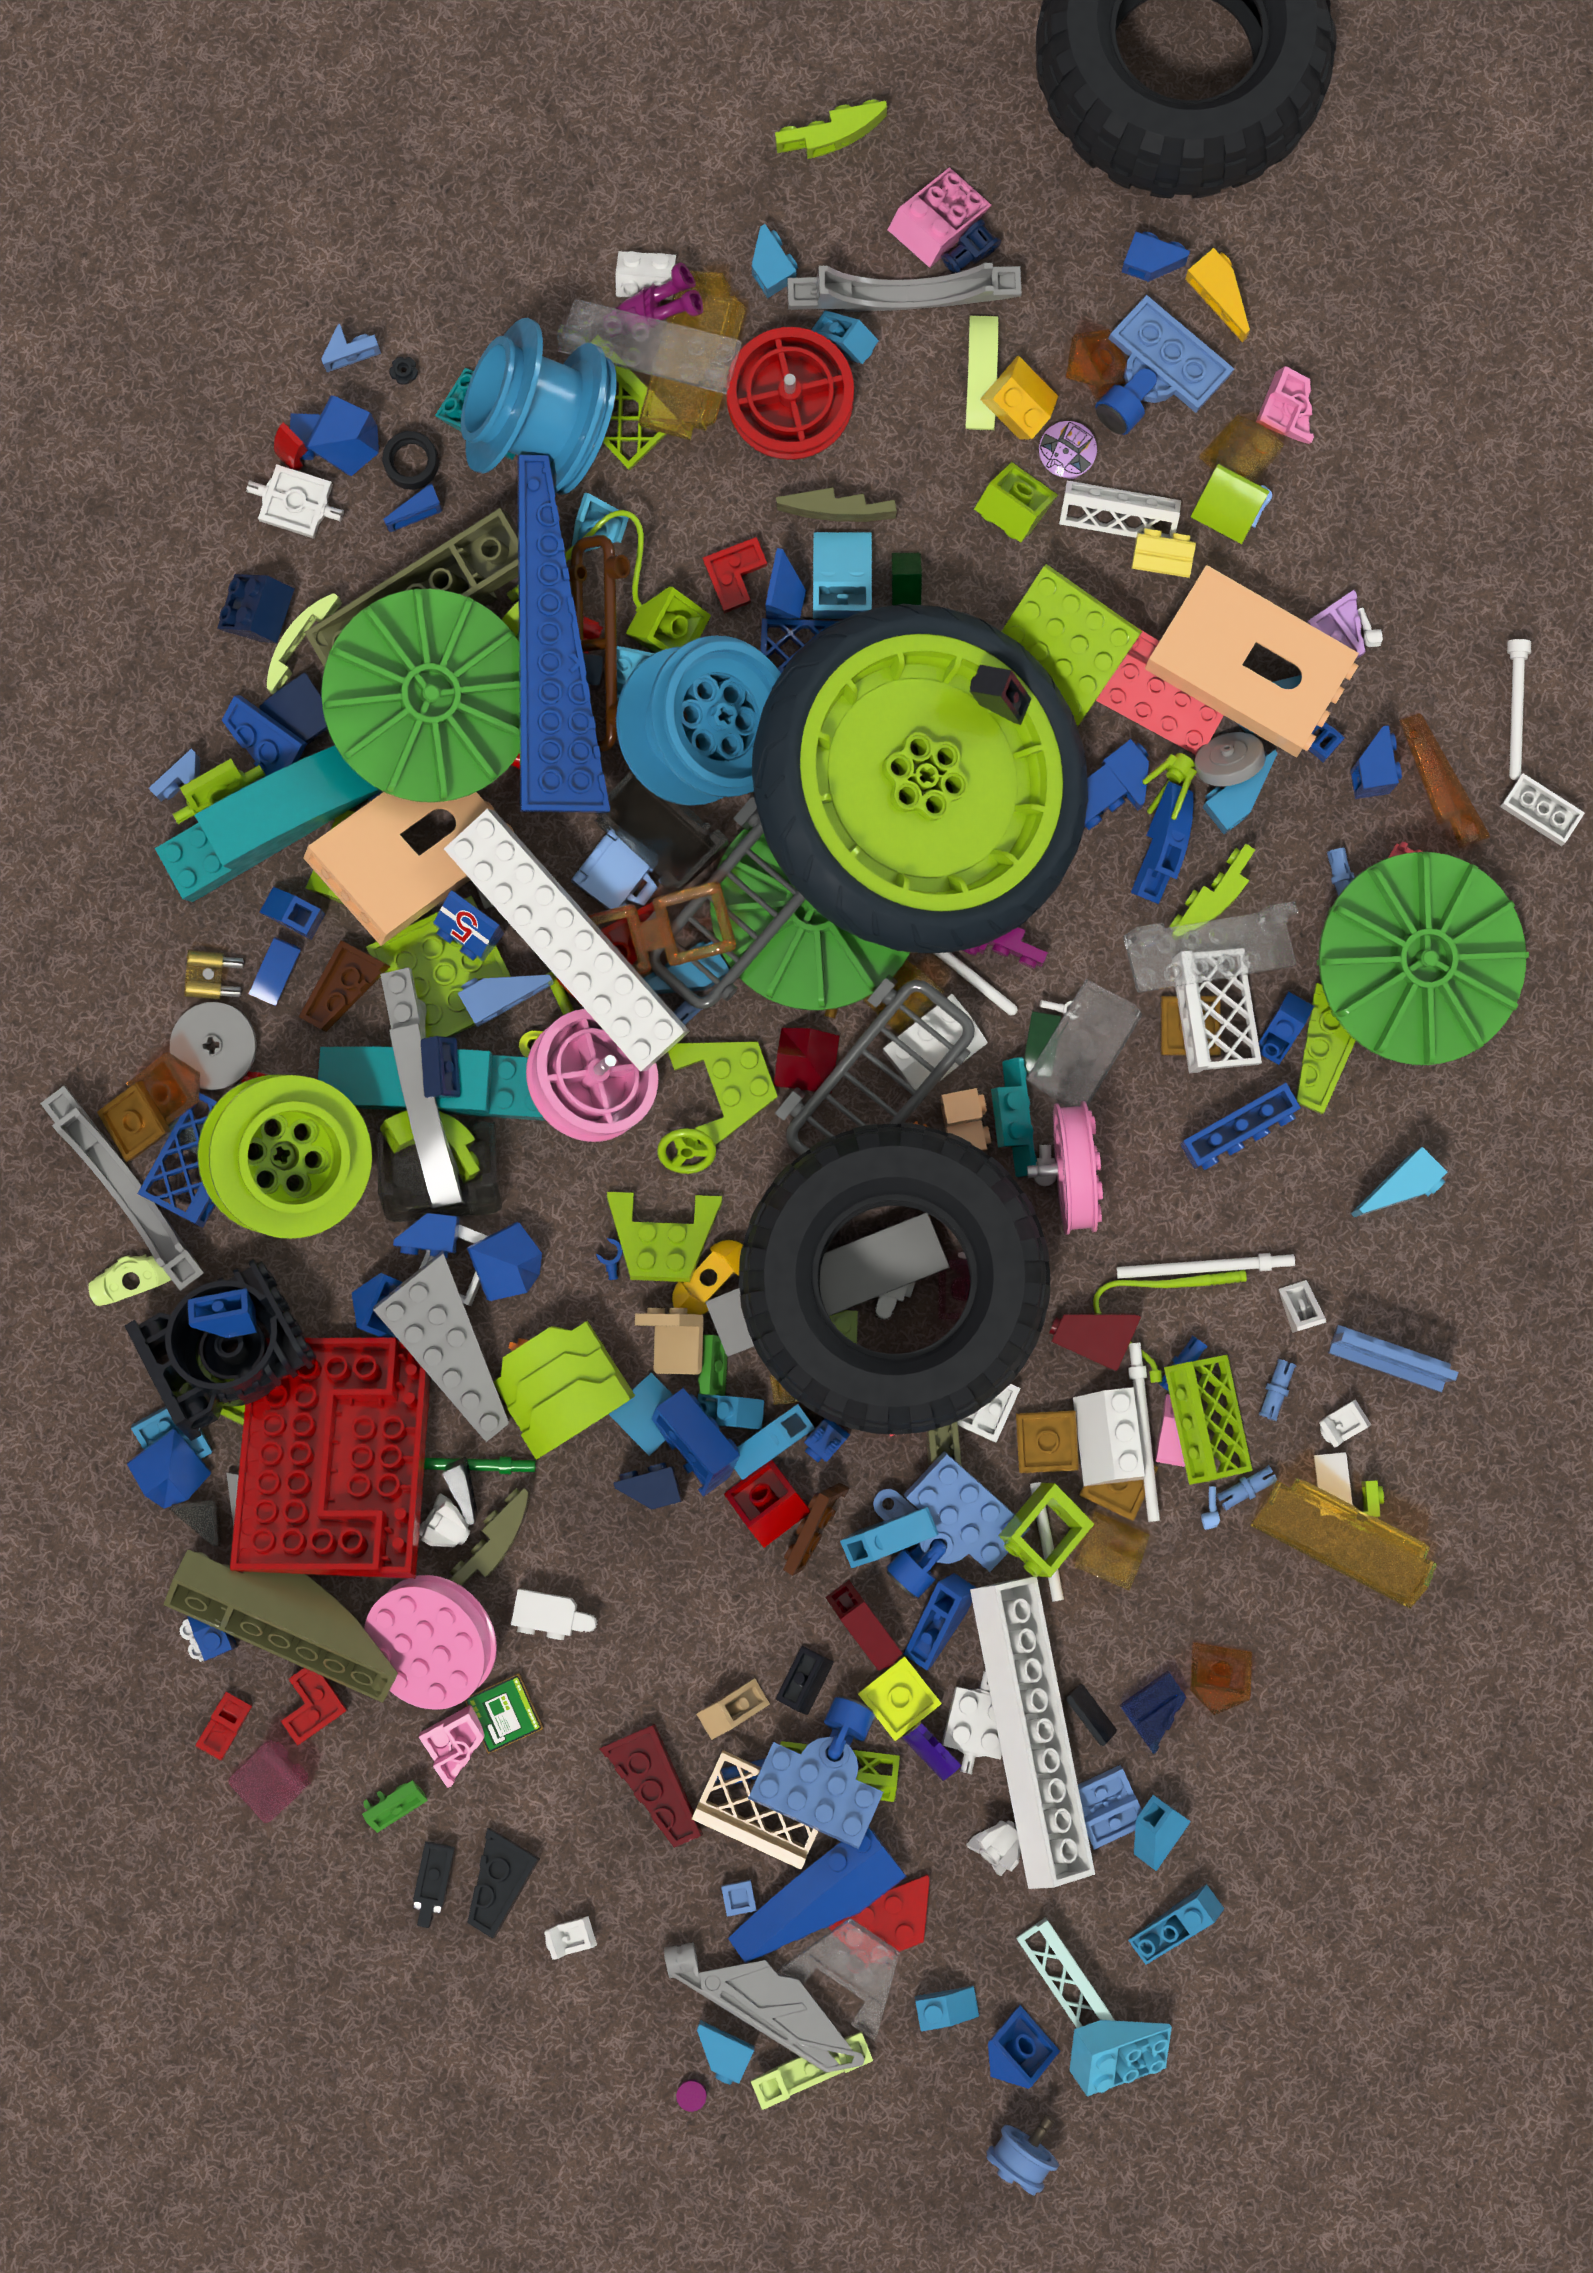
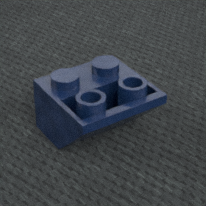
M235 574L228 587L229 593L225 606L220 612V621L217 629L259 642L277 643L295 588L268 575Z
M665 1462L647 1467L649 1473L638 1475L636 1470L619 1475L620 1481L614 1482L615 1489L650 1509L683 1501L674 1467L667 1468Z

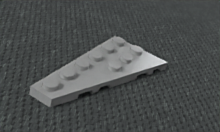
M441 1251L373 1307V1310L487 1442L506 1427L509 1421L443 1251Z

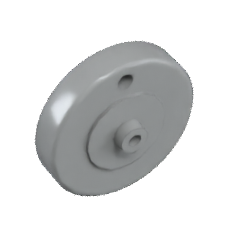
M1232 732L1211 739L1208 744L1203 745L1196 753L1194 763L1197 774L1203 782L1214 786H1231L1242 783L1256 775L1265 764L1266 753L1262 741L1255 735L1244 732Z

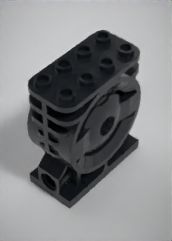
M254 1258L248 1261L250 1268L243 1272L238 1267L234 1269V1277L228 1280L221 1277L217 1281L204 1284L191 1291L178 1303L171 1315L158 1313L140 1324L133 1320L124 1325L174 1424L190 1441L201 1436L200 1429L219 1419L223 1406H242L255 1402L266 1396L276 1386H280L283 1377L290 1374L292 1378L298 1376L297 1370L305 1365L308 1369L314 1367L312 1361L316 1359V1355L309 1343H306L302 1335L304 1333L296 1319H293L289 1312L291 1309L284 1296L278 1291L276 1280L271 1272L267 1270L262 1261L257 1263ZM247 1288L256 1309V1319L261 1321L267 1328L270 1342L268 1346L265 1335L257 1324V1333L225 1338L190 1327L188 1299ZM238 1343V1347L234 1352L227 1353L230 1345ZM198 1346L200 1359L206 1370L216 1379L226 1383H215L203 1374L198 1363ZM167 1354L170 1361L164 1363L162 1356ZM187 1383L192 1389L181 1395L179 1392L183 1384Z

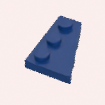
M241 695L233 697L222 718V722L240 746L246 748L255 760L254 765H260L266 776L297 762L307 745L305 741Z

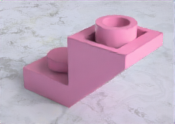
M1166 1394L1163 1405L1162 1426L1157 1438L1156 1462L1185 1467L1171 1398L1169 1394Z

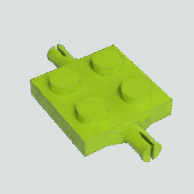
M229 759L181 786L180 789L186 798L187 806L172 813L176 822L180 824L192 816L195 817V814L250 785V783L265 776V773L260 765L244 773L236 767L232 759Z

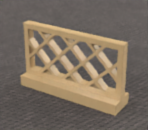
M722 1750L694 1811L692 1820L796 1868L802 1869L818 1831L813 1828L811 1830V1827L805 1825L809 1835L806 1844L803 1845L794 1841L789 1830L801 1827L804 1824L795 1822L787 1825L784 1815L771 1809L760 1813L756 1802L752 1800L750 1802L755 1815L746 1818L738 1815L735 1805L748 1801L751 1793L747 1778L759 1775L761 1767ZM724 1761L736 1765L740 1776L725 1781L721 1771ZM718 1776L720 1783L714 1784ZM743 1781L748 1795L733 1800L727 1785ZM723 1788L728 1800L726 1803L716 1805L707 1801V1798L711 1791ZM778 1813L783 1827L775 1830L766 1828L762 1818Z

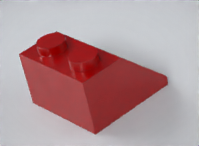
M770 1460L724 1493L727 1500L763 1548L810 1513V1509L773 1460Z

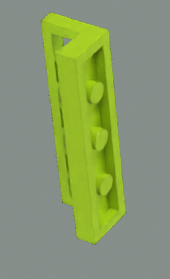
M781 1741V1746L799 1754L808 1745ZM853 1750L863 1768L858 1770L856 1780L883 1791L880 1800L894 1802L900 1756ZM880 1763L893 1765L892 1776L879 1775L874 1767Z

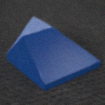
M331 395L305 447L345 474L352 476L379 453L378 427L370 412Z
M777 548L765 604L766 618H800L804 598L806 597V589L784 550Z
M515 1222L467 1247L488 1301L527 1293L540 1275L542 1252L519 1222Z
M380 1273L353 1291L352 1299L357 1328L381 1338L396 1337L375 1313L373 1307L403 1282Z
M175 1427L127 1462V1466L144 1496L163 1509L188 1500L211 1474L210 1469Z
M1021 2005L1014 2010L988 2041L990 2076L1029 2089L1060 2052Z

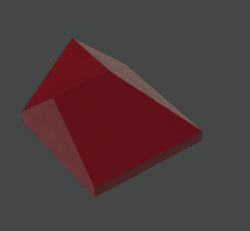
M781 1028L774 1086L790 1089L798 1087L801 1090L816 1092L836 1067L840 1036L812 1028Z

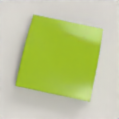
M1218 464L1191 518L1242 544L1270 491Z

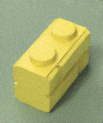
M1144 528V534L1137 533L1131 565L1132 569L1190 578L1196 546L1195 542L1190 541V535L1173 533L1172 538L1161 537L1162 531Z

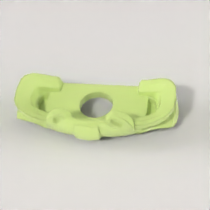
M145 1254L131 1257L127 1255L117 1259L118 1262L105 1269L103 1274L95 1277L89 1283V1295L95 1305H107L169 1282L171 1278L157 1264L153 1256L147 1257ZM133 1272L138 1275L140 1283L137 1288L127 1289L123 1285L122 1280L126 1273Z

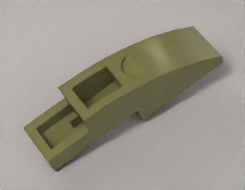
M516 1488L504 1500L508 1505L500 1513L495 1509L483 1521L487 1526L482 1532L490 1540L486 1542L482 1539L470 1551L474 1556L466 1564L461 1560L449 1572L453 1576L450 1579L451 1581L463 1586L478 1570L485 1577H488L501 1563L517 1538L524 1522L531 1493L527 1488H524L521 1492Z

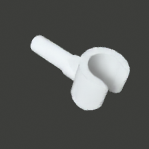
M1364 608L1358 609V616H1360L1364 630L1365 645L1367 647L1381 646L1383 640L1381 629L1371 630V624L1368 621Z
M1040 1001V1007L1062 1012L1069 1020H1074L1078 1017L1067 1012L1068 1006L1080 1007L1076 1001H1069L1066 1004Z

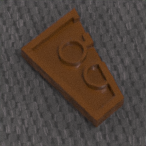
M340 940L299 1018L327 1032L381 977L380 974L385 973L391 966Z
M838 1483L820 1493L817 1492L809 1503V1508L811 1509L809 1516L801 1521L796 1531L799 1537L796 1543L788 1548L784 1559L787 1560L783 1568L785 1572L793 1576L804 1570L821 1540L822 1535L818 1533L819 1530L824 1529L828 1522L832 1521L836 1514L832 1507L837 1498L846 1496L850 1489L849 1487Z

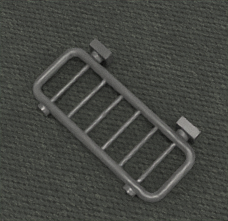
M753 796L733 818L746 830H749L750 827L753 828L674 921L667 926L671 919L656 909L637 931L650 942H653L655 939L657 940L651 947L648 956L652 971L688 1004L695 1008L706 1009L712 1007L721 998L725 1001L731 999L738 989L734 982L805 901V898L798 890L750 849L764 833ZM745 854L749 855L793 894V897L779 913L731 872ZM727 876L774 917L760 935L755 933L712 895ZM707 899L714 903L755 940L740 958L693 917ZM688 921L736 962L721 981L674 940L675 936ZM669 943L716 984V987L706 997L697 996L662 965L660 955Z
M889 974L867 1000L876 1008L881 1002L886 1006L812 1097L804 1104L801 1100L806 1093L796 1087L775 1112L783 1121L789 1114L794 1117L786 1132L788 1145L799 1156L809 1150L798 1139V1132L806 1121L827 1138L834 1136L811 1117L824 1099L828 1100L859 1127L866 1125L829 1095L843 1076L894 1117L889 1124L905 1123L955 1062L960 1066L971 1053L967 1047L974 1038L975 1028L969 1016L925 981H909L897 992L893 987L898 981ZM913 992L923 993L962 1026L963 1033L954 1045L903 1004ZM898 1009H901L949 1049L948 1053L935 1068L884 1027ZM880 1031L931 1072L917 1090L912 1088L866 1050ZM861 1054L866 1056L912 1094L898 1113L847 1072Z

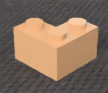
M977 1088L941 1095L940 1104L946 1133L957 1135L985 1152L987 1150L986 1144L991 1143L988 1126L983 1127L981 1121L982 1115H985V1112H987L984 1095H978Z

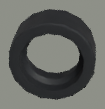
M404 431L398 433L388 440L383 449L382 462L386 474L395 485L403 489L416 490L425 487L434 479L438 472L439 459L434 444L427 436L419 432ZM408 444H416L422 447L428 457L425 470L413 477L400 474L394 466V456L397 450Z

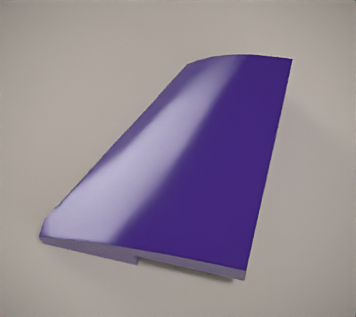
M921 1722L901 1737L942 1781L946 1780L962 1766Z

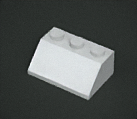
M951 994L947 999L969 1016L975 1028L974 1038L967 1047L971 1053L963 1061L964 1063L988 1042L969 1013L956 997ZM936 1006L921 1018L952 1045L958 1041L963 1033L962 1026L939 1006ZM914 1023L898 1036L901 1041L934 1068L949 1051L946 1046L918 1023ZM892 1041L883 1048V1054L904 1080L915 1090L919 1088L931 1073L895 1042ZM955 1062L951 1066V1068L946 1072V1074L941 1078V1080L945 1078L948 1074H950L953 1070H955L959 1065Z
M1134 1387L1104 1390L1073 1397L1074 1411H1076L1077 1436L1083 1485L1092 1486L1143 1480L1145 1473Z

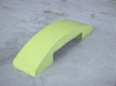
M970 315L966 429L994 430L995 414L980 399L997 380L998 316Z
M333 593L318 600L303 611L292 622L280 639L271 659L267 677V689L272 695L280 690L292 675V672L285 664L306 634L304 632L310 629L316 620L318 622L323 621L334 614L341 606L342 602L336 594Z
M862 2032L844 2038L853 2051L861 2052L864 2056L863 2065L873 2061ZM828 2051L840 2065L852 2063L854 2056ZM799 2056L752 2079L751 2084L761 2109L764 2110L789 2099L791 2095L861 2066L824 2072Z

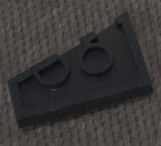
M487 1828L483 1855H481L478 1881L474 1888L467 1923L489 1937L495 1938L540 1858L493 1829Z

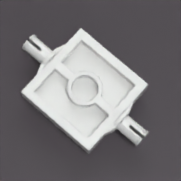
M277 464L273 476L266 486L251 480L248 483L249 486H247V493L262 496L263 505L258 517L260 522L315 539L319 524L324 517L341 522L344 515V510L328 506V498L333 486L331 481Z
M983 1671L980 1689H966L955 1686L942 1740L943 1746L958 1749L964 1754L960 1772L972 1774L976 1757L987 1756L1001 1760L1002 1756L985 1671Z

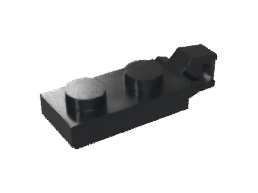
M425 1841L413 1897V1909L420 1910L417 1926L429 1928L433 1913H441L455 1846Z

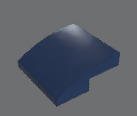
M306 672L282 687L259 706L260 710L301 738L307 745L314 741V737L327 730L322 709V697Z

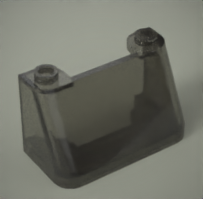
M632 771L608 794L610 812H594L597 816L594 822L606 833L611 830L661 877L658 880L660 884L670 893L673 890L681 892L728 848V838L718 829L716 831L713 830L711 833V825L708 822L702 821L686 805L675 804L656 796L641 784Z
M476 1122L468 1128L475 1138V1141L468 1150L476 1155L480 1171L474 1179L463 1183L458 1174L463 1202L433 1208L416 1144L410 1145L394 1154L383 1133H377L378 1195L385 1218L393 1222L418 1221L426 1213L464 1217L493 1214L502 1209V1193L495 1122Z

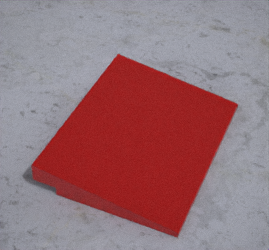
M396 1337L304 1338L316 1355V1359L312 1361L314 1367L308 1369L305 1365L297 1370L298 1376L292 1378L289 1374L283 1377L280 1386H276L261 1399L245 1405L230 1570L416 1579L431 1377ZM266 1338L267 1345L269 1346L270 1338Z

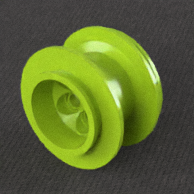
M276 1074L247 1080L229 1090L219 1099L209 1112L201 1129L197 1159L199 1174L208 1196L227 1218L255 1232L278 1238L292 1239L321 1233L339 1223L352 1211L362 1197L369 1180L372 1165V1147L362 1116L344 1094L333 1086L314 1078ZM270 1119H273L278 1126L276 1133L272 1136L267 1135L264 1130L265 1123ZM302 1123L307 1129V1134L303 1139L298 1140L294 1136V1128ZM255 1143L259 1147V1154L255 1159L251 1160L248 1158L249 1145ZM276 1148L285 1150V1154L281 1156L282 1162L273 1158V1155L277 1154ZM314 1151L317 1154L318 1161L315 1166L309 1168L305 1163V1156L308 1152ZM265 1170L270 1175V1182L267 1186L260 1187L257 1183V1176L261 1171ZM291 1175H296L300 1182L298 1188L294 1191H290L286 1185L287 1179Z

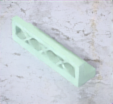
M1046 1917L1016 1937L1076 2028L1082 2027L1079 2021L1081 2008L1093 2010L1100 2020L1115 2021ZM1039 1930L1046 1939L1044 1952L1031 1950L1025 1941ZM1049 1945L1055 1954L1048 1953ZM1035 1955L1043 1956L1042 1965ZM1047 1957L1060 1960L1063 1965L1061 1977L1047 1974L1045 1971ZM1066 1971L1073 1980L1065 1978ZM1052 1980L1060 1982L1059 1990ZM1064 1983L1077 1985L1080 1990L1078 2003L1064 1999L1062 1996ZM1083 1996L1085 1997L1089 2005L1082 2004ZM1070 2006L1077 2007L1076 2015L1074 2014Z

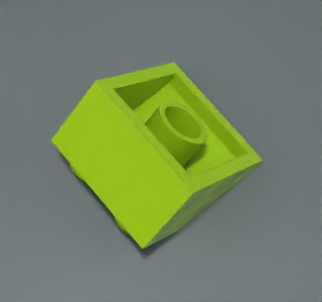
M1011 462L989 483L974 510L980 513L986 521L992 522L1004 530L1010 538L1022 542L1033 531L1056 500L1058 494Z

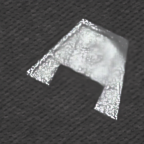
M849 1918L781 1965L776 1973L780 1976L799 1979L804 1985L815 1968L822 1971L865 2001L851 2024L863 2034L876 2041L900 1952Z

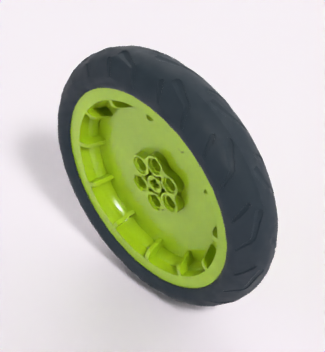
M899 604L860 612L827 627L791 658L775 682L763 707L753 745L752 778L755 804L767 844L791 884L822 916L839 928L865 941L897 951L949 953L966 950L989 943L1016 929L1033 915L1057 889L1077 853L1082 838L1088 803L1086 756L1074 716L1049 673L1021 644L984 620L967 613L940 606ZM980 665L1012 670L1031 697L1021 725L1015 724L980 706L970 692V683ZM910 744L916 746L918 756L912 753ZM938 753L943 755L945 759V765L939 762L937 757ZM891 763L898 767L899 775L892 772ZM946 781L952 785L953 793L948 792L946 789ZM899 792L906 796L907 804L901 802ZM927 801L933 805L934 813L927 809Z

